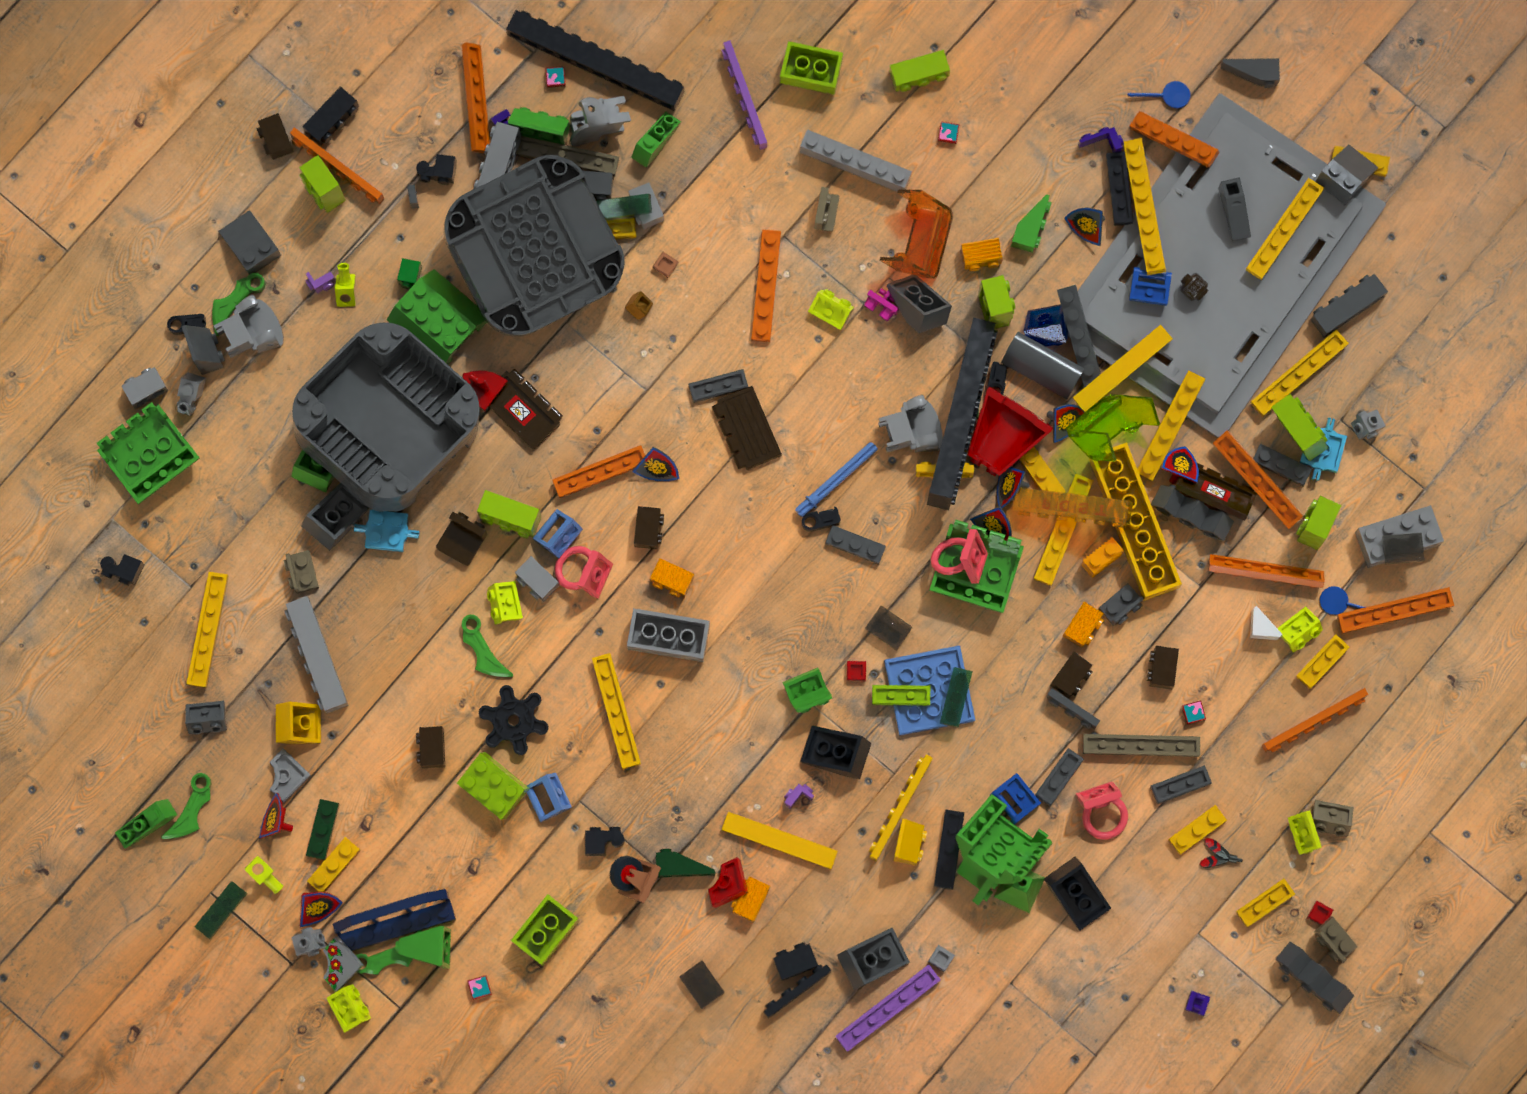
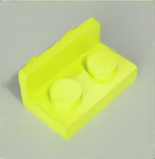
M827 289L820 290L808 312L841 330L854 307L851 306V302L843 298L840 300L835 297L832 291Z
M515 581L494 583L488 587L487 599L491 604L490 613L495 625L523 618Z
M1306 606L1277 628L1283 634L1281 638L1289 645L1293 653L1302 649L1312 638L1318 637L1323 631L1320 620Z
M1310 810L1288 817L1289 827L1299 855L1311 853L1322 848Z
M353 984L341 988L326 998L344 1033L371 1019L368 1008L364 1005L358 989Z

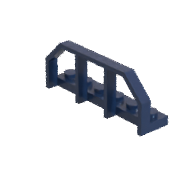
M442 889L422 893L348 916L333 923V928L351 951H355L411 934L418 930H424L456 920L448 891ZM446 900L445 902L432 905L423 909H419L416 911L412 910V907L421 904ZM402 910H406L408 912L406 914L380 922L378 919L379 917L386 916ZM369 920L374 922V924L341 933L342 930Z

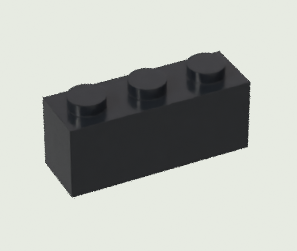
M340 86L302 126L304 132L320 146L328 143L333 137L332 134L345 125L348 117H352L357 113L359 107L357 100Z

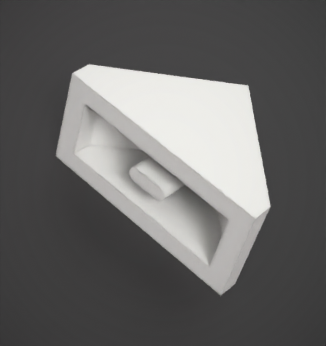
M1257 606L1254 607L1251 611L1250 638L1278 640L1283 634Z

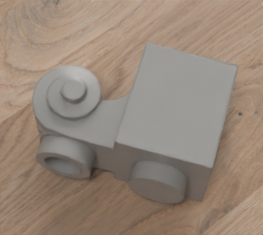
M188 372L181 378L177 396H180V400L177 402V412L187 414L188 416L194 413L196 410L194 401L202 396L205 377Z

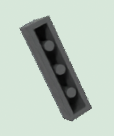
M1020 332L1016 333L1001 361L1007 367L1065 399H1068L1084 370L1083 367Z

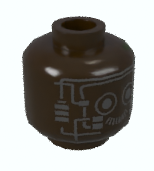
M1193 273L1191 276L1186 274L1180 281L1182 283L1180 291L1191 301H1199L1209 291L1207 289L1208 283L1197 273Z

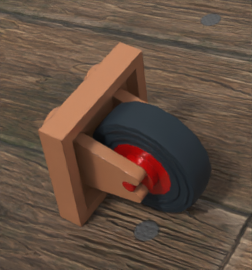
M622 856L616 859L611 866L609 872L610 881L613 886L619 889L618 893L620 895L645 903L655 880L658 878L661 867L634 857Z

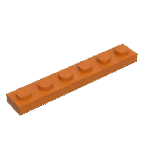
M466 42L462 44L471 151L484 154L487 144L490 145L481 45Z
M295 127L290 132L291 141L297 147L303 146L307 149L306 153L312 158L319 155L329 170L332 168L336 171L335 174L341 180H348L351 183L350 186L359 192L361 190L364 192L365 197L372 203L376 201L380 204L384 200V196L379 190Z
M762 229L751 341H771L781 231Z
M1228 430L1213 442L1215 447L1288 529L1304 517Z
M1213 554L1209 556L1208 571L1214 573L1265 579L1273 582H1285L1292 585H1305L1312 588L1324 587V571Z
M1448 587L1337 615L1341 633L1344 634L1450 608L1455 605L1450 588Z
M1363 688L1265 742L1262 748L1265 753L1269 750L1272 753L1282 748V743L1286 741L1291 743L1299 738L1298 734L1302 732L1308 734L1315 730L1314 726L1321 722L1324 725L1331 721V716L1336 713L1340 716L1349 711L1347 707L1353 704L1357 707L1364 703V698L1369 694Z

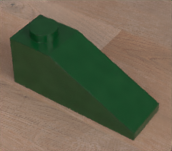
M660 849V852H656V865L661 867L658 878L715 876V869L677 852H671V849Z

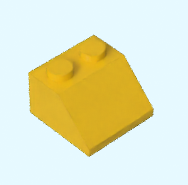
M300 702L276 704V743H321V709L319 705Z
M902 818L893 861L915 866L917 861L921 862L923 850H920L921 842L925 843L927 831H924L925 825Z

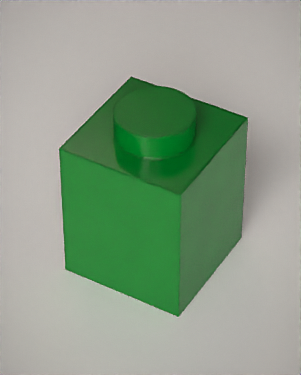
M402 258L397 278L402 288L410 289L420 279L422 271L421 262Z

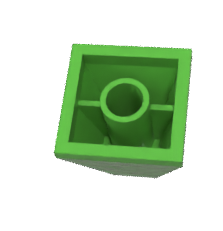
M1030 871L1021 881L1025 886H1020L1019 882L999 884L994 897L1030 913L1045 877Z
M438 926L399 938V941H396L395 950L399 955L450 969L451 929L445 926Z

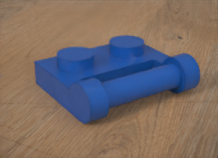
M1134 267L1129 300L1167 306L1172 273L1147 275L1146 270ZM1138 278L1164 281V285L1138 281Z
M1018 773L1014 774L991 793L1008 805L1004 811L1011 818L1010 821L1014 825L1041 804ZM1004 790L1021 809L1019 814L1013 810L1001 795Z

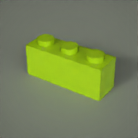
M941 50L891 64L889 72L895 91L901 90V92H905L913 86L918 85L922 87L934 80L939 82L947 79L950 75V68L945 52Z

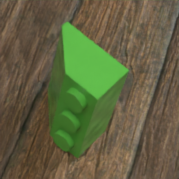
M520 107V109L514 108L508 120V125L518 127L521 135L524 137L566 145L570 122L564 116L557 115L553 117L549 116L546 112L538 111V113L531 112L528 108Z

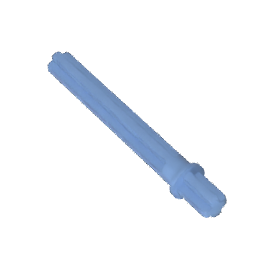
M868 443L810 496H806V500L795 509L797 514L803 517L813 507L816 508L823 498L877 451L875 444Z

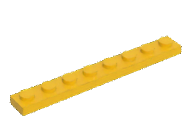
M1142 138L1123 141L1147 275L1166 272Z

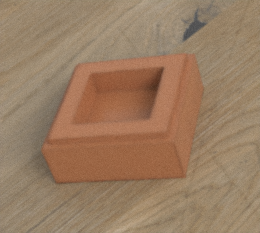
M662 252L652 268L669 278L679 262L665 252Z

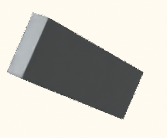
M744 369L688 384L693 403L748 388Z
M1068 748L1035 796L1048 806H1051L1084 759Z
M1204 765L1153 784L1150 787L1157 804L1208 786L1212 782Z

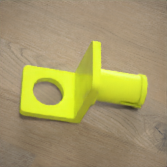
M340 263L337 266L338 275L336 276L335 283L337 307H353L356 305L354 292L356 276L355 274H350L348 263ZM344 294L349 295L351 300L344 302L340 299V296Z
M256 856L245 867V871L259 885L264 883L274 894L278 893L284 886L272 875L273 869L259 856ZM259 863L263 866V871L256 875L252 872V867Z

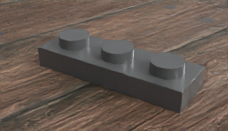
M1263 444L1259 445L1253 457L1259 466L1301 486L1305 485L1312 468Z
M832 525L825 543L878 565L886 548L883 544Z
M1053 688L1047 694L1048 702L1057 708L1058 706L1065 709L1064 713L1071 718H1078L1081 720L1080 723L1087 729L1093 728L1095 730L1099 724V719Z

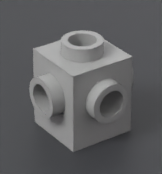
M1378 410L1369 413L1363 411L1357 414V419L1350 423L1359 440L1365 437L1369 440L1377 436V432L1386 427Z
M312 927L302 929L301 934L291 937L296 956H315L320 954L319 950L326 947L325 937L321 929L313 930Z

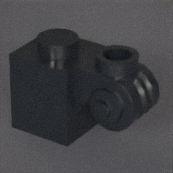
M437 154L433 167H430L427 161H420L416 166L419 181L429 183L430 180H435L442 185L454 183L457 164L456 157Z
M124 554L120 564L117 565L112 557L107 556L100 562L102 568L101 575L110 579L112 576L119 578L118 582L127 586L130 583L136 585L145 564L138 559Z
M590 827L589 831H585V855L606 856V844L609 842L617 848L623 846L625 838L621 833V827H609V831L601 830V827Z

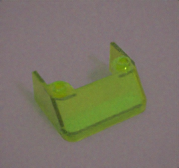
M1113 394L1104 397L1067 426L1066 431L1068 437L1089 459L1114 462L1116 461V456L1111 444L1113 438L1122 431L1134 433L1142 425L1159 426L1160 422L1152 397Z

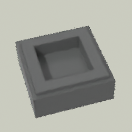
M415 184L408 185L411 208H419Z

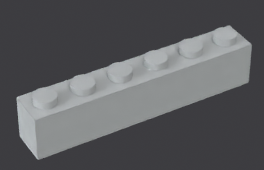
M808 129L800 145V153L901 194L905 193L911 179L912 171Z
M308 596L287 603V610H284L287 620H292L294 627L291 628L294 638H298L300 645L297 647L301 657L305 656L307 663H304L307 674L311 673L313 681H310L313 691H318L320 698L317 699L320 709L330 713L348 706Z

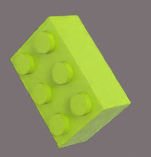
M788 41L780 74V83L835 95L843 53Z
M319 155L299 167L301 171L299 176L304 187L310 195L312 194L320 210L324 208L328 213L346 201L339 183Z
M1004 275L981 280L978 293L984 319L996 323L994 329L1010 326L1014 309H1016L1014 299L1009 297V291H1011L1009 281L1004 279Z
M1289 394L1271 407L1309 462L1328 449L1326 445L1328 440L1319 426L1317 427L1309 412H1306L1298 397L1293 398Z
M487 490L484 491L477 510L482 523L490 526L493 524L499 525L500 529L506 532L516 531L518 536L526 539L529 536L532 538L535 536L542 517L540 510Z
M1321 495L1317 500L1314 499L1304 515L1305 519L1296 532L1299 535L1297 541L1318 551L1326 540L1342 505Z
M482 752L477 756L457 782L459 786L501 820L506 819L530 789L486 752Z
M547 894L511 941L541 966H544L580 920Z

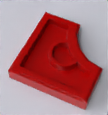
M738 857L721 864L719 879L708 889L711 905L714 908L748 893L741 860Z

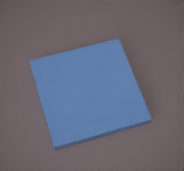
M960 645L884 660L889 685L930 686V706L893 705L899 736L975 721Z

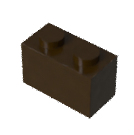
M279 113L258 120L260 127L256 129L260 139H265L266 144L263 147L267 155L270 154L274 160L294 152Z
M638 506L634 547L657 549L658 544H662V533H659L660 525H664V514H661V508Z
M1155 646L1154 651H1150L1149 662H1152V669H1148L1147 681H1150V687L1174 688L1179 649Z
M1073 652L1050 686L1068 699L1071 695L1076 696L1082 688L1079 686L1083 679L1087 681L1093 671L1090 669L1093 665Z
M443 726L419 727V733H416V744H420V752H417V764L420 763L422 768L445 767Z

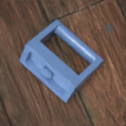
M556 509L533 537V540L551 554L560 558L583 529L574 519ZM561 517L565 520L564 523L546 543L542 538Z
M557 773L546 774L527 785L530 788L527 795L540 822L572 808ZM541 784H544L555 810L546 815L533 789Z

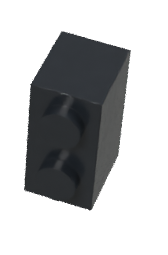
M805 942L795 945L792 951L787 952L786 949L775 953L776 957L773 958L781 981L818 966L810 943L805 945Z

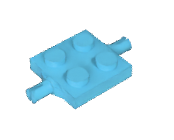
M1327 418L1326 427L1320 428L1328 440L1326 442L1328 449L1310 462L1302 452L1300 463L1311 466L1314 469L1311 479L1319 481L1321 471L1338 472L1347 436L1338 434L1333 430L1334 418L1332 420Z
M370 510L369 520L366 525L354 524V532L365 533V548L403 552L407 537L419 539L420 534L419 530H408L407 513Z

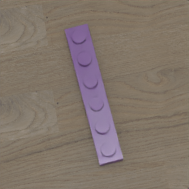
M731 41L724 42V49L721 50L724 60L729 62L730 66L727 69L730 77L735 79L736 83L733 85L736 94H740L742 98L740 105L742 111L747 112V125L754 131V134H752L754 144L759 145L760 150L767 148V140Z
M927 965L835 1037L848 1052L941 981V979L931 966Z

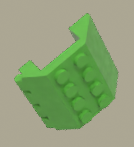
M435 269L421 277L394 306L387 318L389 323L400 325L410 331L447 365L453 360L452 355L475 330L479 332L487 323L478 306Z
M152 402L141 409L145 415L141 417L137 412L126 421L129 425L127 428L121 424L110 432L114 438L110 440L106 435L96 443L99 446L98 453L137 504L143 502L200 459L160 405L155 406Z
M955 520L954 524H950L945 540L956 537L966 539L969 529H967L968 523ZM972 525L971 529H977L988 552L979 584L971 583L965 570L954 575H943L935 571L930 591L1004 613L1024 546H1021L1022 540L1009 536L1008 541H1005V534L991 530L990 534L986 535L987 529ZM954 545L946 548L940 555L939 564L943 567H954L960 564L961 551L964 546Z
M991 794L956 835V841L963 861L993 883L1014 884L1015 882H1021L1035 866L1036 862L1049 849L1052 841L1047 839L1049 835L1041 829H1038L1032 838L1003 817L1002 814L1008 805Z

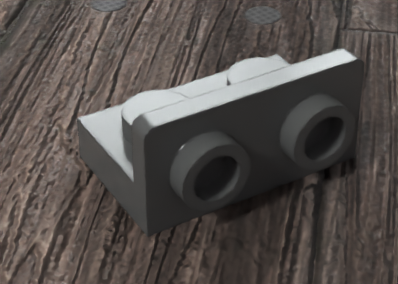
M1127 583L1098 609L1113 626L1117 623L1121 625L1128 619L1127 614L1131 611L1135 613L1143 606L1141 603L1144 598L1140 597Z
M215 701L186 704L185 724L188 734L197 735L226 731L225 702Z

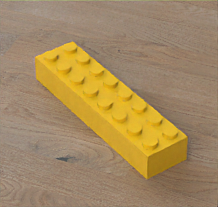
M1127 442L1092 454L1089 459L1141 596L1144 598L1143 601L1179 589L1182 583Z

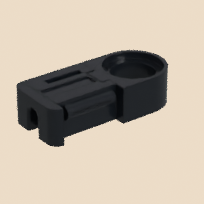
M204 314L172 316L167 321V327L172 334H184L182 329L184 325L206 328V317ZM180 321V329L173 330L171 328L172 322Z
M994 361L987 389L989 387H998L1001 390V394L1004 395L1006 369H1009V367Z
M834 507V510L821 511L819 514L818 511L805 514L802 518L803 529L813 532L832 527V525H839L841 520L837 507ZM809 517L814 518L816 524L814 527H807L805 520Z

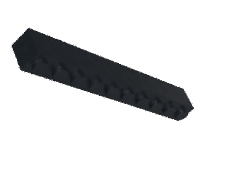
M515 10L506 28L508 36L674 112L685 93L681 82L674 79L671 81L660 72L653 73L642 64L636 65L632 63L627 57L622 56L620 58L609 49L603 50L599 48L594 42H585L581 40L580 36L573 33L570 35L559 26H550L547 21L541 18L537 20L526 11L522 10L520 12Z

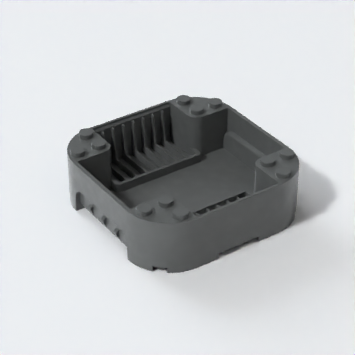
M545 155L535 158L465 193L452 204L444 222L445 243L483 318L494 330L504 335L525 336L589 305L610 293L617 286L623 274L625 263L622 247L615 240L588 187L585 174L574 162L557 155Z
M383 322L361 329L302 386L293 402V429L296 441L301 449L342 483L362 504L379 512H396L412 505L416 501V495L421 488L430 482L429 480L438 471H441L442 467L451 458H454L455 454L464 445L467 448L472 445L478 431L480 407L478 397L471 385L406 328L397 324Z

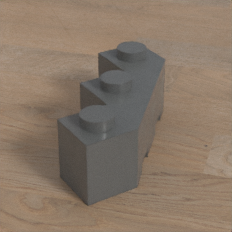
M1174 485L1160 486L1151 503L1154 508L1168 517L1172 515L1179 519L1180 523L1192 529L1197 528L1204 531L1203 534L1210 538L1221 541L1225 540L1234 523V520L1228 516V513L1220 509L1218 511L1209 509L1204 505V502L1196 498L1185 497L1175 489L1176 486Z
M1289 942L1275 959L1280 964L1279 969L1282 972L1294 977L1301 983L1300 986L1306 992L1313 993L1329 1011L1335 1010L1340 1014L1354 997V994L1346 985L1334 979L1323 966L1313 961L1302 948L1292 942Z

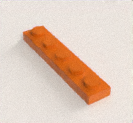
M1141 111L1137 113L1129 125L1131 130L1209 168L1219 154L1217 148Z
M640 445L552 479L559 499L633 470L644 458L645 453Z

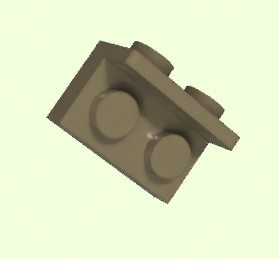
M821 187L815 229L833 232L839 195L829 194V188Z
M307 550L292 555L289 553L285 554L286 560L283 561L286 571H290L291 578H288L290 588L294 589L297 594L319 588L310 551Z
M1315 800L1312 818L1317 832L1347 837L1352 827L1354 807Z
M1332 916L1314 931L1317 935L1316 940L1318 943L1329 949L1330 952L1328 954L1335 962L1344 963L1346 961L1345 958L1358 947Z

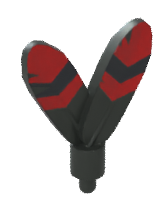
M1205 839L1206 846L1216 855L1204 858L1200 862V866L1210 868L1227 862L1236 863L1243 861V859L1237 858V855L1230 854L1214 839Z

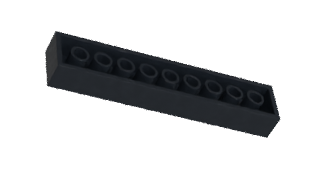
M973 318L928 496L927 505L949 510L951 504L955 505L958 492L957 487L960 485L998 330H994L996 324L994 322Z

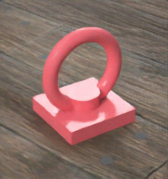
M969 529L966 539L956 537L941 542L932 552L931 565L936 572L943 575H954L965 570L971 583L979 584L988 552L977 529ZM954 545L964 546L961 551L960 564L954 567H943L939 564V555L946 548Z
M573 546L566 549L562 556L557 559L555 577L562 587L570 590L583 589L592 597L599 599L613 563L600 552L591 551L583 546ZM573 554H583L588 558L578 582L567 581L562 573L564 562Z
M1112 781L1075 793L1078 802L1084 808L1082 814L1083 825L1091 836L1102 840L1112 839L1125 829L1128 822V810L1120 799L1122 797L1120 789ZM1110 802L1115 804L1121 815L1119 824L1108 832L1096 830L1090 822L1092 809L1103 808L1109 805Z

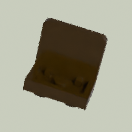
M452 512L449 517L450 523L437 543L436 548L461 564L468 566L488 534L484 529L485 526L477 521L472 523L465 514Z

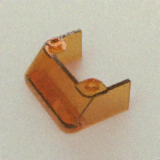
M898 190L897 193L908 200L906 212L913 219L905 253L898 252L894 257H880V261L896 271L934 279L939 274L953 219V212L950 207L923 190Z

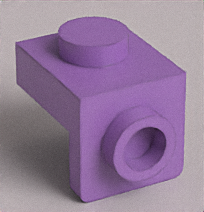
M331 271L315 281L309 272L306 273L308 279L305 282L310 290L314 289L317 294L323 290L331 289L336 283Z
M798 784L794 790L790 789L786 793L784 804L791 809L802 794L812 801L814 798L813 790L805 784L803 786Z

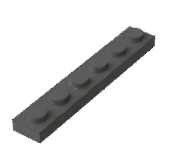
M1072 285L1058 289L1057 292L1077 364L1084 368L1081 378L1085 388L1101 372L1077 286Z

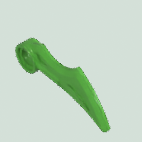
M251 273L248 277L237 280L235 289L229 296L222 299H214L212 309L213 325L229 318L236 309L235 306L251 293H260L264 290L266 282L262 275ZM255 278L261 281L257 288L251 287V281Z
M475 615L465 616L462 620L463 642L470 645L476 653L477 664L475 670L491 676L513 677V674L497 660L480 632V619ZM470 619H474L477 622V626L473 630H469L466 627V623Z
M197 773L193 776L191 786L194 790L180 817L161 836L162 839L182 837L200 829L197 818L198 812L206 802L210 801L211 796L210 788L212 782L208 775ZM199 778L206 779L207 784L204 788L200 789L196 786V781Z
M395 947L370 957L365 954H357L356 957L358 959L364 958L367 961V966L364 969H359L357 973L378 975L387 965L401 964L408 967L413 959L399 955V953H396Z

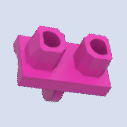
M882 288L879 290L878 293L883 295V298L869 290L867 293L868 298L864 305L865 308L873 312L878 304L884 308L879 316L887 322L894 314L897 315L899 308L888 301L889 299L895 303L889 290L885 291Z

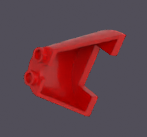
M989 387L984 398L968 456L971 457L970 461L978 466L981 464L987 467L986 471L994 477L996 475L1000 476L1053 430V427L1043 422V419L1006 395L1000 394L996 389Z

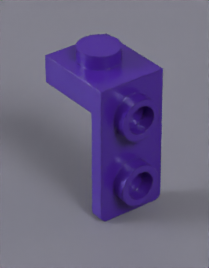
M1105 127L1096 134L1091 135V133L1083 135L1078 142V146L1082 148L1108 139L1112 152H1121L1124 142L1121 135H1117L1115 127L1110 129Z

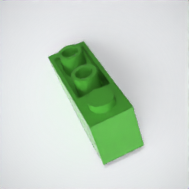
M665 112L636 143L631 158L647 168L668 142L681 121Z
M1046 194L1017 224L1011 247L1033 253L1034 247L1038 248L1041 237L1038 236L1039 230H1044L1046 219H1043L1045 212L1049 213L1052 202H1049L1050 195Z
M168 799L156 801L117 830L115 834L124 849L167 824L177 816V813Z

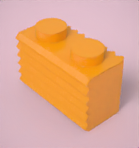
M999 238L961 244L965 270L977 271L981 269L980 267L985 266L996 268L999 264H1002L1003 257Z
M1110 537L1107 542L1101 544L1098 549H1095V551H1092V554L1083 559L1082 567L1094 578L1118 559L1124 550L1113 537Z
M659 558L651 574L650 582H653V587L660 590L666 588L670 590L669 594L680 598V596H686L695 576L693 573Z
M1083 602L1064 632L1063 637L1081 648L1085 644L1088 646L1094 637L1091 635L1095 628L1099 630L1104 622L1101 619L1103 613Z
M749 876L748 880L745 879L748 893L734 899L731 907L734 908L732 911L734 914L754 923L770 890V886Z

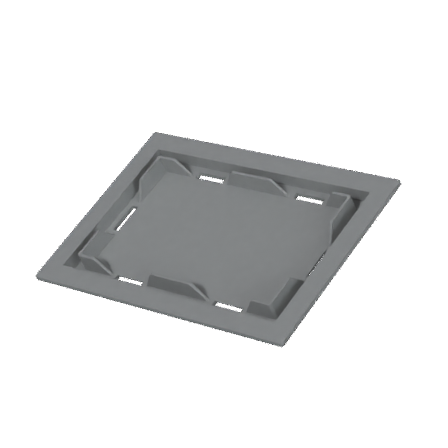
M1221 93L1217 95L1190 133V136L1219 150V154L1210 168L1208 167L1191 190L1186 187V184L1201 164L1177 152L1151 188L1166 272L1172 273L1167 306L1129 300L1133 273L1125 284L1119 281V278L1136 255L1142 258L1137 267L1140 270H1146L1136 210L1132 214L1133 224L1125 225L1078 290L1095 354L1109 365L1115 363L1160 324L1173 340L1158 352L1171 360V363L1167 366L1152 356L1128 378L1168 405H1171L1188 370L1205 378L1206 380L1187 418L1217 438L1233 425L1386 206L1384 201L1363 187L1355 193L1346 205L1324 189L1263 279L1260 280L1246 271L1247 266L1307 179L1310 178L1316 181L1327 164ZM1275 157L1302 174L1301 179L1297 181L1273 165L1272 162ZM1240 177L1251 237L1232 241L1218 187L1221 181ZM1320 238L1326 243L1307 268L1302 263ZM1193 273H1197L1208 283L1207 289L1209 291L1199 301L1189 300L1180 291L1182 285L1180 281L1186 274L1191 276ZM1138 278V281L1164 285V281ZM1062 312L1054 327L1070 338ZM1254 333L1259 337L1244 360L1239 362L1235 359Z

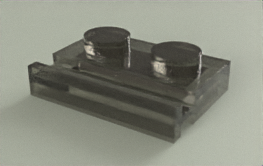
M1422 533L1385 535L1382 537L1385 564L1424 562Z
M880 606L865 627V630L897 651L913 627L883 606Z
M700 961L679 976L701 1009L725 993L703 961Z

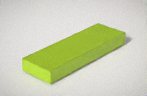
M872 685V705L930 706V686Z

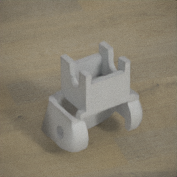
M587 97L580 100L578 104L582 111L572 113L569 119L572 131L570 138L571 146L577 147L598 141L605 134L623 132V124L630 122L631 118L629 112L619 113L617 105L625 104V97L609 99Z
M254 295L246 297L235 306L236 309L233 311L235 315L213 325L218 335L226 334L231 346L225 349L230 358L250 348L253 351L258 350L260 353L280 348L283 345V332L276 315L265 302L256 299Z
M918 395L904 402L901 412L879 418V428L886 426L890 442L886 444L887 453L910 446L911 450H915L916 453L940 450L943 440L941 424L933 406L925 400L923 395Z

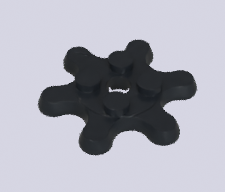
M504 685L499 691L501 696L499 706L490 707L484 705L479 709L478 714L480 718L489 720L493 724V731L487 735L485 741L487 746L494 748L501 741L508 740L513 744L516 754L524 755L528 750L526 737L530 733L544 735L549 730L547 722L538 720L534 716V710L541 704L542 699L538 693H531L526 699L518 700L514 696L513 688L509 685ZM513 715L519 717V723L516 726L508 723L509 718Z

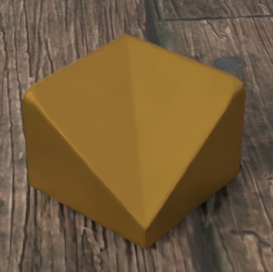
M639 291L631 296L625 308L639 320L647 315L654 303L642 291Z

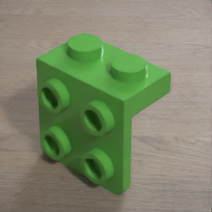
M818 667L782 682L790 703L797 713L808 712L811 710V707L827 704L832 699V695L827 689Z
M964 861L957 869L959 875L980 889L973 899V902L978 906L983 900L987 902L993 894L991 889L995 890L999 885L990 881Z

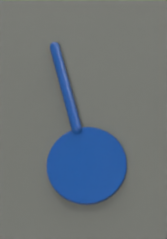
M1172 81L1164 87L1163 93H1128L1127 96L1163 97L1164 102L1168 106L1182 108L1190 100V90L1184 83Z
M1328 587L1320 595L1322 609L1331 615L1341 614L1346 610L1347 606L1357 609L1365 608L1364 606L1349 603L1347 593L1340 587Z

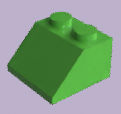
M303 450L301 451L293 466L291 477L326 493L334 476L323 466L316 463Z

